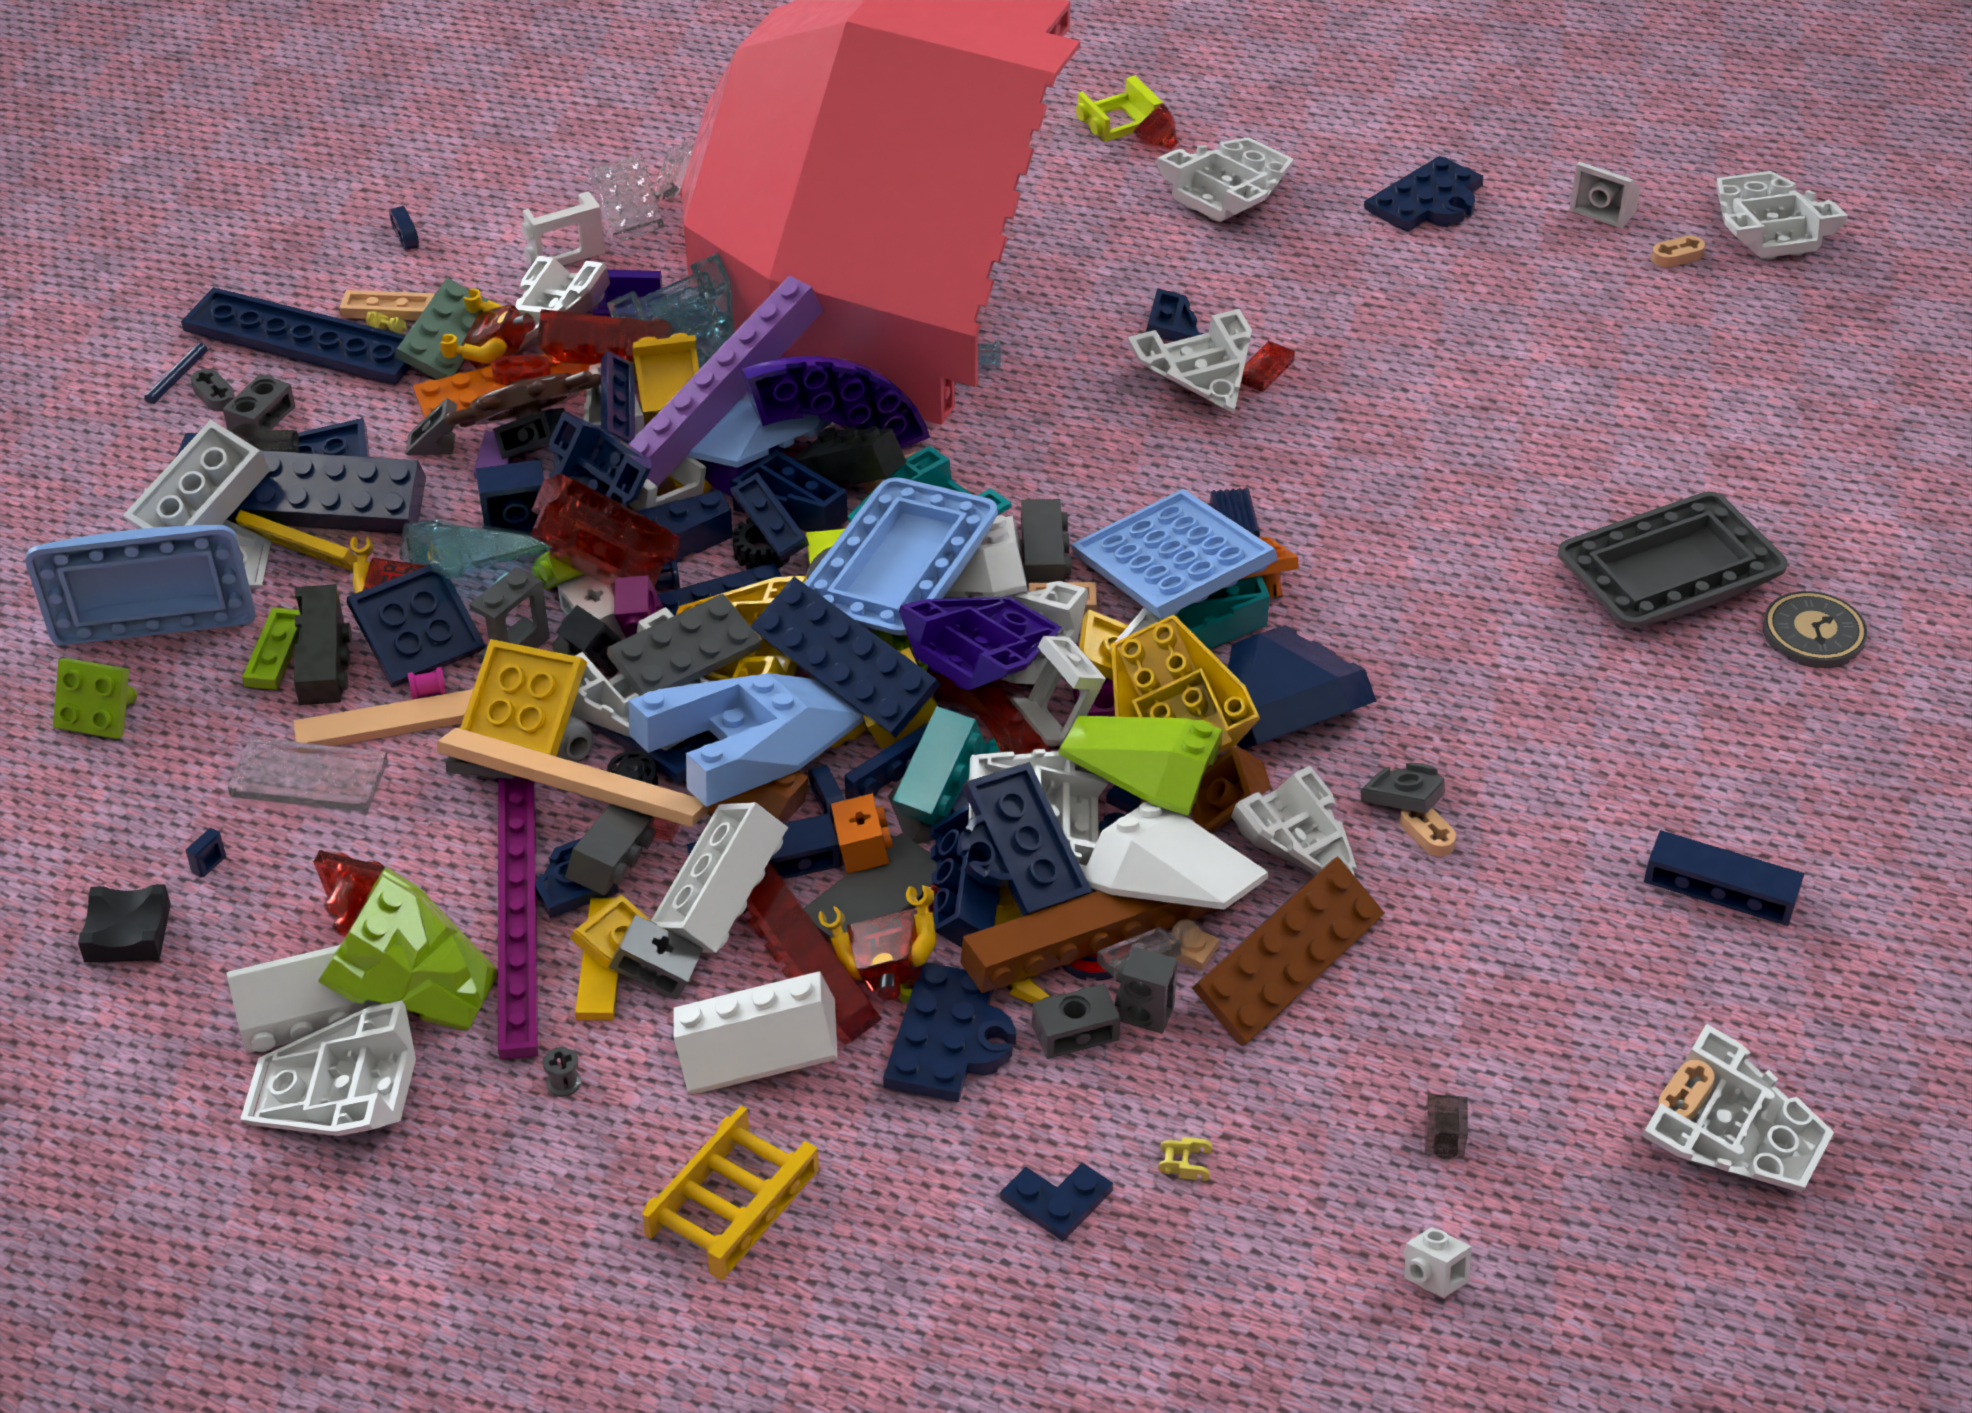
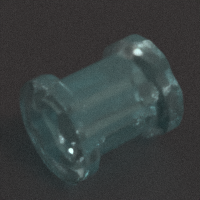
M995 340L994 343L978 344V365L994 364L996 367H1001L1000 340Z

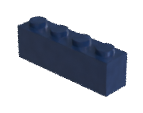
M829 814L783 823L788 827L782 838L783 844L779 851L770 858L764 869L765 875L758 885L841 867L839 842ZM697 842L687 844L688 856Z
M1660 830L1648 861L1644 883L1789 926L1805 873Z

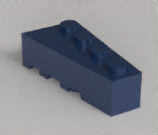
M721 490L613 516L596 527L599 551L614 583L615 578L644 576L643 564H648L649 566L669 564L670 560H676L678 563L682 561V557L693 552L698 554L732 538L733 535L731 509Z

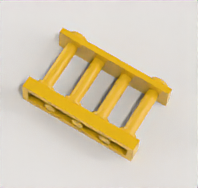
M741 1105L731 1116H727L722 1120L717 1132L657 1197H653L647 1202L642 1213L645 1236L652 1239L663 1226L676 1232L707 1251L709 1274L723 1281L819 1171L818 1148L807 1141H804L795 1152H790L789 1154L749 1132L748 1110ZM739 1144L780 1167V1169L771 1179L764 1181L725 1159V1157ZM715 1171L754 1193L756 1196L747 1207L738 1208L700 1185ZM690 1198L730 1221L731 1225L722 1235L714 1236L676 1214V1211Z

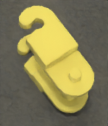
M374 311L367 313L366 324L368 326L383 330L389 328L390 331L399 334L407 330L404 319L399 317L389 319L388 316Z
M1182 1137V1141H1163L1160 1148L1166 1154L1165 1160L1161 1161L1158 1165L1159 1171L1165 1172V1174L1176 1173L1179 1174L1178 1178L1197 1180V1175L1200 1174L1203 1181H1208L1210 1171L1203 1166L1189 1165L1188 1157L1191 1152L1199 1153L1201 1147L1204 1148V1153L1210 1154L1213 1147L1212 1143L1206 1139ZM1174 1154L1183 1155L1182 1161H1173Z

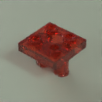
M319 850L313 863L328 898L324 907H326L325 909L329 914L337 917L332 925L333 930L337 934L346 937L367 902V896L386 866L374 860L366 862L351 858L342 852L331 853Z

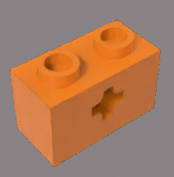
M873 793L831 803L838 841L847 874L890 864L886 849L893 848L888 823L884 807H876Z

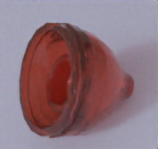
M1164 103L1152 111L1133 131L1137 138L1152 146H1162L1171 150L1179 143L1176 136L1174 116Z

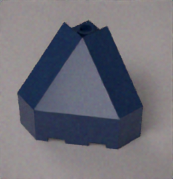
M1287 625L1233 643L1228 669L1246 686L1260 716L1258 722L1238 742L1237 746L1244 750L1376 702L1377 700L1365 669L1354 662L1348 663L1337 657L1336 652L1314 640L1308 641L1296 634V630Z

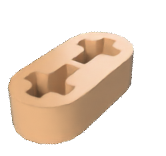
M1683 236L1659 242L1653 246L1651 260L1655 265L1665 268L1694 262L1703 257L1705 242L1696 236Z
M1433 808L1427 813L1401 809L1400 825L1427 853L1436 857H1443L1453 852L1456 832Z
M1700 1060L1685 1062L1661 1093L1657 1108L1660 1103L1668 1108L1669 1106L1674 1107L1681 1099L1684 1101L1683 1108H1679L1675 1112L1692 1121L1711 1094L1715 1079L1712 1068ZM1696 1076L1702 1078V1081H1697L1692 1089L1688 1088L1689 1079L1693 1080Z

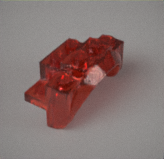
M562 473L543 481L532 511L539 515L530 536L552 547L549 556L605 585L614 583L615 578L648 575L655 588L663 565L676 559L680 545L678 534Z

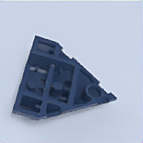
M564 411L549 440V453L554 454V472L549 473V525H554V543L550 544V551L570 544L573 541L576 542L635 501L651 470L652 461L611 432Z

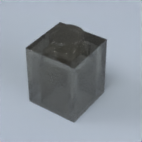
M1428 1094L1424 1113V1154L1436 1155L1441 1159L1464 1157L1468 1138V1097Z

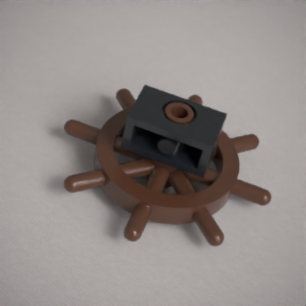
M582 371L574 375L570 373H557L529 380L528 378L510 383L509 386L474 399L470 404V408L448 413L445 416V422L450 426L459 424L461 427L467 428L475 424H489L515 418V421L493 428L502 459L524 456L549 447V440L563 411L566 412L565 408L543 409L568 401L578 396L579 391L600 386L601 375H592L589 371Z

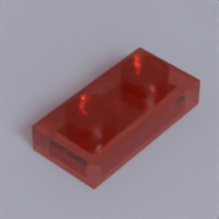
M1268 341L1245 364L1241 384L1264 392L1294 362L1295 351Z

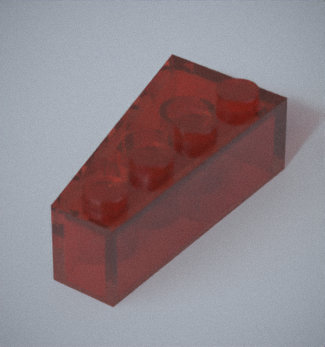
M541 309L537 346L553 363L599 364L607 351L634 363L633 342L643 337L670 338L671 335L677 334V332L668 321L663 319L644 321L629 317L617 318Z

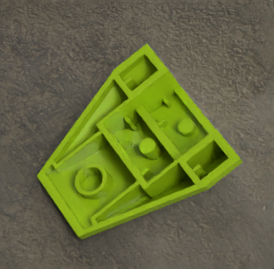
M1078 716L1062 743L1058 754L1152 805L1188 816L1196 801L1203 773L1208 764L1213 765L1220 751L1222 729L1212 726L1207 721L1189 718Z

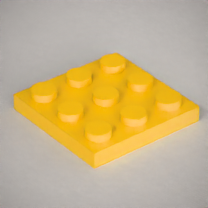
M490 639L460 729L557 756L587 661L582 657Z

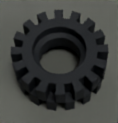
M749 518L746 519V524L740 522L738 529H734L732 535L735 561L738 560V564L741 567L746 564V570L753 567L775 563L779 569L783 567V562H789L790 557L781 562L769 545H753L758 542H766V540Z

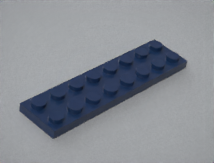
M215 287L181 321L183 331L394 385L411 368V365L394 357L398 346L406 335Z

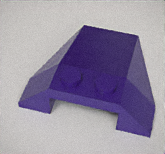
M1011 596L922 599L901 605L899 609V614L915 657L928 665L931 671L946 676L954 681L958 688L968 691L1026 670L1042 653L1038 648L1042 637H1057L1062 630L1061 626Z

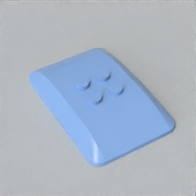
M888 478L877 486L804 584L862 626L894 635H906L907 633L899 614L900 606L922 599H942L988 533L998 514L997 505L993 500L904 478Z
M224 525L169 526L110 532L32 547L26 553V567L49 637L58 646L248 625L255 619V605L237 535L234 530Z

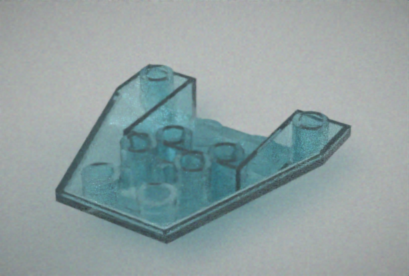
M435 518L404 524L399 556L400 560L412 563V567H422L431 564L433 572L444 575L445 579H452L464 576L465 570L497 562L515 560L516 557L526 554L529 556L541 555L546 553L548 548L558 545L557 539L534 532Z

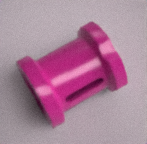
M442 667L436 668L435 672L414 675L413 672L407 673L412 700L447 694Z

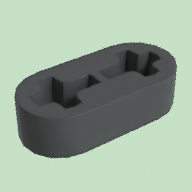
M201 369L191 376L194 393L211 410L223 411V408L235 398L233 388L215 370Z

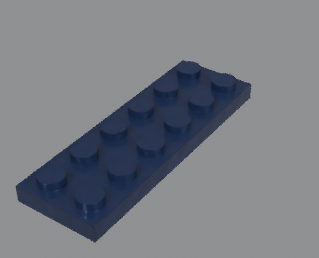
M795 576L750 626L762 640L894 738L901 733L941 686L935 677Z

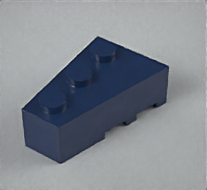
M777 449L731 481V487H734L758 472L801 530L808 532L836 530L848 521L847 491ZM732 495L733 510L746 514Z

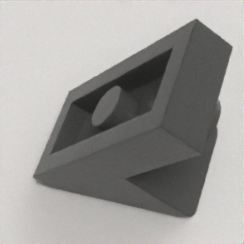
M446 398L408 434L405 454H453L456 434L452 430L456 425H448L445 422V416L448 413L455 412L457 404Z

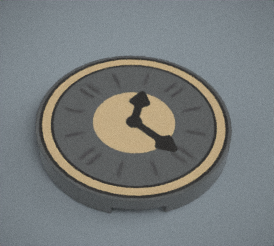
M1798 591L1780 596L1768 606L1763 620V634L1768 644L1775 651L1779 650L1785 655L1798 660L1800 665L1814 668H1833L1848 664L1850 659L1857 656L1863 650L1867 639V626L1861 614L1844 600L1821 592Z

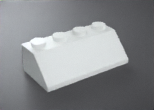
M210 419L123 516L136 529L187 525H222L269 473L270 468L259 449Z
M756 802L719 804L651 921L659 927L702 947V953H716L727 942L729 938L728 931L735 919L746 909V900L751 891L762 881L765 875L764 869L770 858L781 848L783 844L782 838L788 827Z
M340 945L226 972L246 1054L255 1051L266 1052L275 1046L292 1043L367 1007L381 1005V1003L366 1000L364 1004L351 1002L318 982Z
M818 971L674 1007V1041L688 1093H703L837 1060L835 998L821 972Z

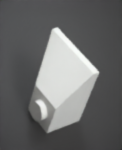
M1578 162L1569 211L1623 228L1637 210L1640 188L1633 179Z

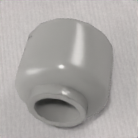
M570 714L556 757L579 762L591 750L593 733L588 725Z

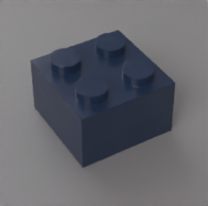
M541 460L475 468L487 541L551 532Z

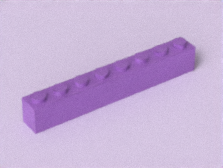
M789 275L628 444L652 460L651 470L647 477L648 480L659 486L690 451L747 393L741 372L742 368L780 358L823 312L811 286Z

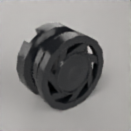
M626 751L612 758L607 766L608 772L658 786L657 766L653 757L647 753Z

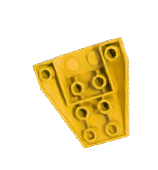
M1174 614L1111 644L1115 717L1189 718L1207 721L1212 726L1222 729V745L1219 753L1237 745L1260 719L1246 686Z

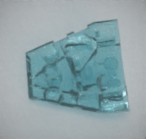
M718 253L690 265L694 274L639 298L636 292L632 291L606 303L621 335L632 346L633 342L643 337L662 339L670 338L671 335L677 333H686L688 336L695 335L700 369L734 334L731 281Z

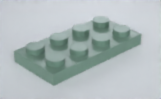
M447 277L398 346L394 357L435 379L457 374L466 359H463L460 354L453 358L444 357L440 350L442 336L444 334H453L457 337L458 345L464 346L466 343L476 346L487 328L482 330L477 336H470L473 331L479 329L480 324H477L478 320L486 315L483 314V310L470 313L465 308L463 297L469 298V289ZM481 296L482 301H484V302H487V301H488L487 298ZM488 318V322L485 325L489 324L492 318Z

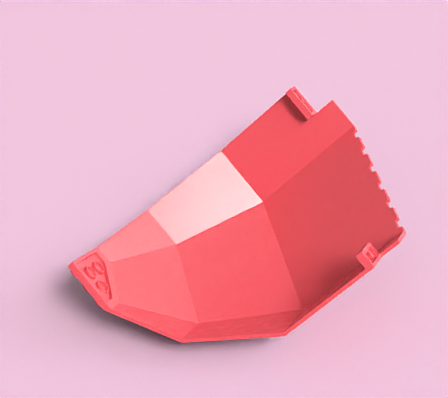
M795 0L774 8L735 50L704 109L680 190L683 204L689 289L699 287L727 320V328L734 334L789 275L812 287L823 312L780 358L821 356L846 359L847 361L866 366L885 376L899 387L913 402L924 420L942 425L955 407V382L973 387L978 385V334L981 324L976 323L981 306L987 307L994 285V280L989 279L994 262L1000 263L1008 237L1002 234L1007 218L1013 220L1021 195L1020 192L1016 191L1020 174L1027 176L1034 149L1029 147L1033 131L1040 132L1048 106L1042 103L1046 88H1053L1057 75L1080 47L1079 40L1063 37L1070 29V1Z

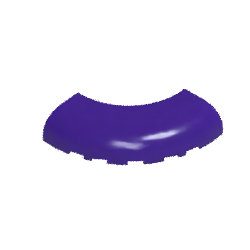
M795 356L764 361L741 369L751 404L762 426L784 420L803 418L804 415H817L821 420L830 421L843 427L846 425L848 427H856V429H867L872 426H877L878 429L892 428L901 449L931 438L926 423L908 396L888 378L861 364L821 356Z

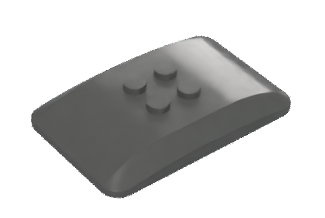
M1702 492L1567 539L1558 548L1560 560L1618 622L1628 627H1639L1668 620L1724 601L1784 574L1788 565L1786 557L1724 496L1716 492Z

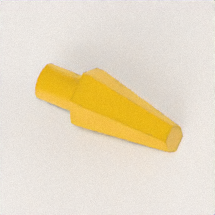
M1032 978L1010 983L1013 989L1009 994L1029 1003L1051 997Z

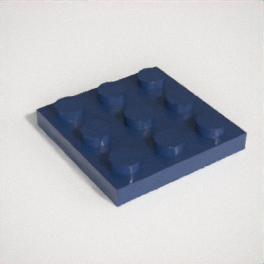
M441 561L347 597L346 603L391 688L409 681L407 673L413 672L414 675L429 673L438 667L447 666L479 653L485 648L486 644Z

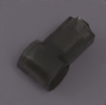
M242 423L231 431L259 450L299 453L297 430H259L257 425L253 423Z

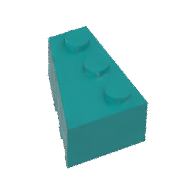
M1262 575L1239 579L1235 585L1222 588L1210 594L1204 601L1192 603L1180 609L1175 616L1208 649H1212L1267 626L1270 595Z
M936 706L893 798L899 814L930 825H935L950 814L954 801L961 792L963 785L969 779L971 756L984 754L987 749L976 719Z

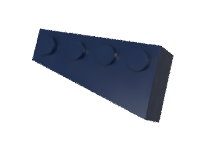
M969 803L930 827V837L935 839L936 845L930 849L931 859L937 863V870L932 873V884L938 887V892L934 895L933 900L935 932L961 948L964 936L995 926L996 910L1000 900V887L981 884L964 870L967 864L973 860L986 862L984 854L978 849H970L965 856L958 857L957 855L959 836L970 822Z

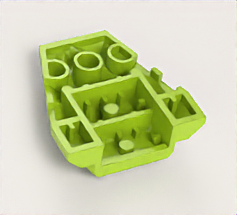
M385 867L367 896V902L347 936L333 954L318 982L351 1002L364 1004L366 1000L386 1004L402 1000L407 1011L420 1014V1020L457 1030H468L498 976V969L418 885L390 868Z

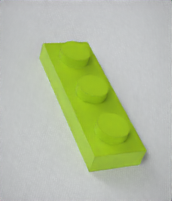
M271 609L243 673L244 687L278 690L294 652V644H297L299 639L300 627H295V615H300L299 610Z

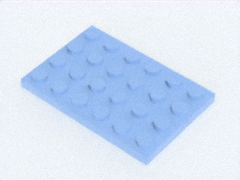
M1181 489L1071 544L1076 557L1159 619L1167 618L1173 614L1176 615L1180 609L1192 603L1202 602L1210 594L1222 588L1231 587L1239 579L1251 573L1261 572L1267 568V565L1278 560L1274 547L1185 489Z

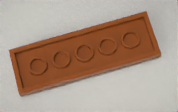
M1337 856L1200 979L1192 989L1233 1039L1243 1046L1379 920L1385 912Z

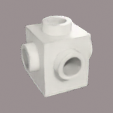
M1431 1227L1406 1243L1404 1250V1278L1421 1286L1426 1291L1445 1298L1469 1282L1472 1246L1449 1236L1442 1230Z

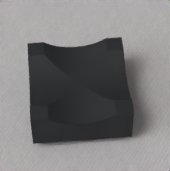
M156 884L131 891L115 890L104 886L90 887L87 917L78 940L84 963L160 960L171 906L166 885Z

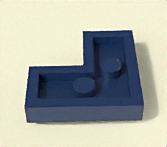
M1083 1162L1058 1187L1025 1167L1000 1191V1199L1061 1241H1064L1113 1191V1182Z

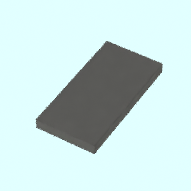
M901 833L892 840L893 848L886 849L890 864L847 874L798 912V919L832 944L830 938L833 937L831 930L820 923L819 912H824L827 923L830 924L835 922L837 918V913L833 906L837 907L845 916L842 929L844 932H848L857 954L870 944V940L862 942V935H866L865 929L867 926L876 925V932L885 928L889 929L888 924L892 919L897 918L900 920L916 908V906L907 901L906 891L908 887L911 886L916 889L918 901L923 898L922 885L928 886L933 893L938 890V887L932 884V873L937 870V863L931 859L930 852ZM873 927L868 929V932L874 931Z

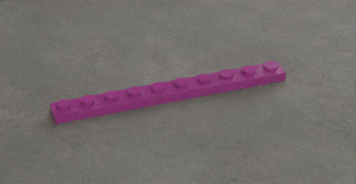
M515 776L513 779L498 778V1054L500 1060L538 1056L537 894L535 888L536 788L535 781Z

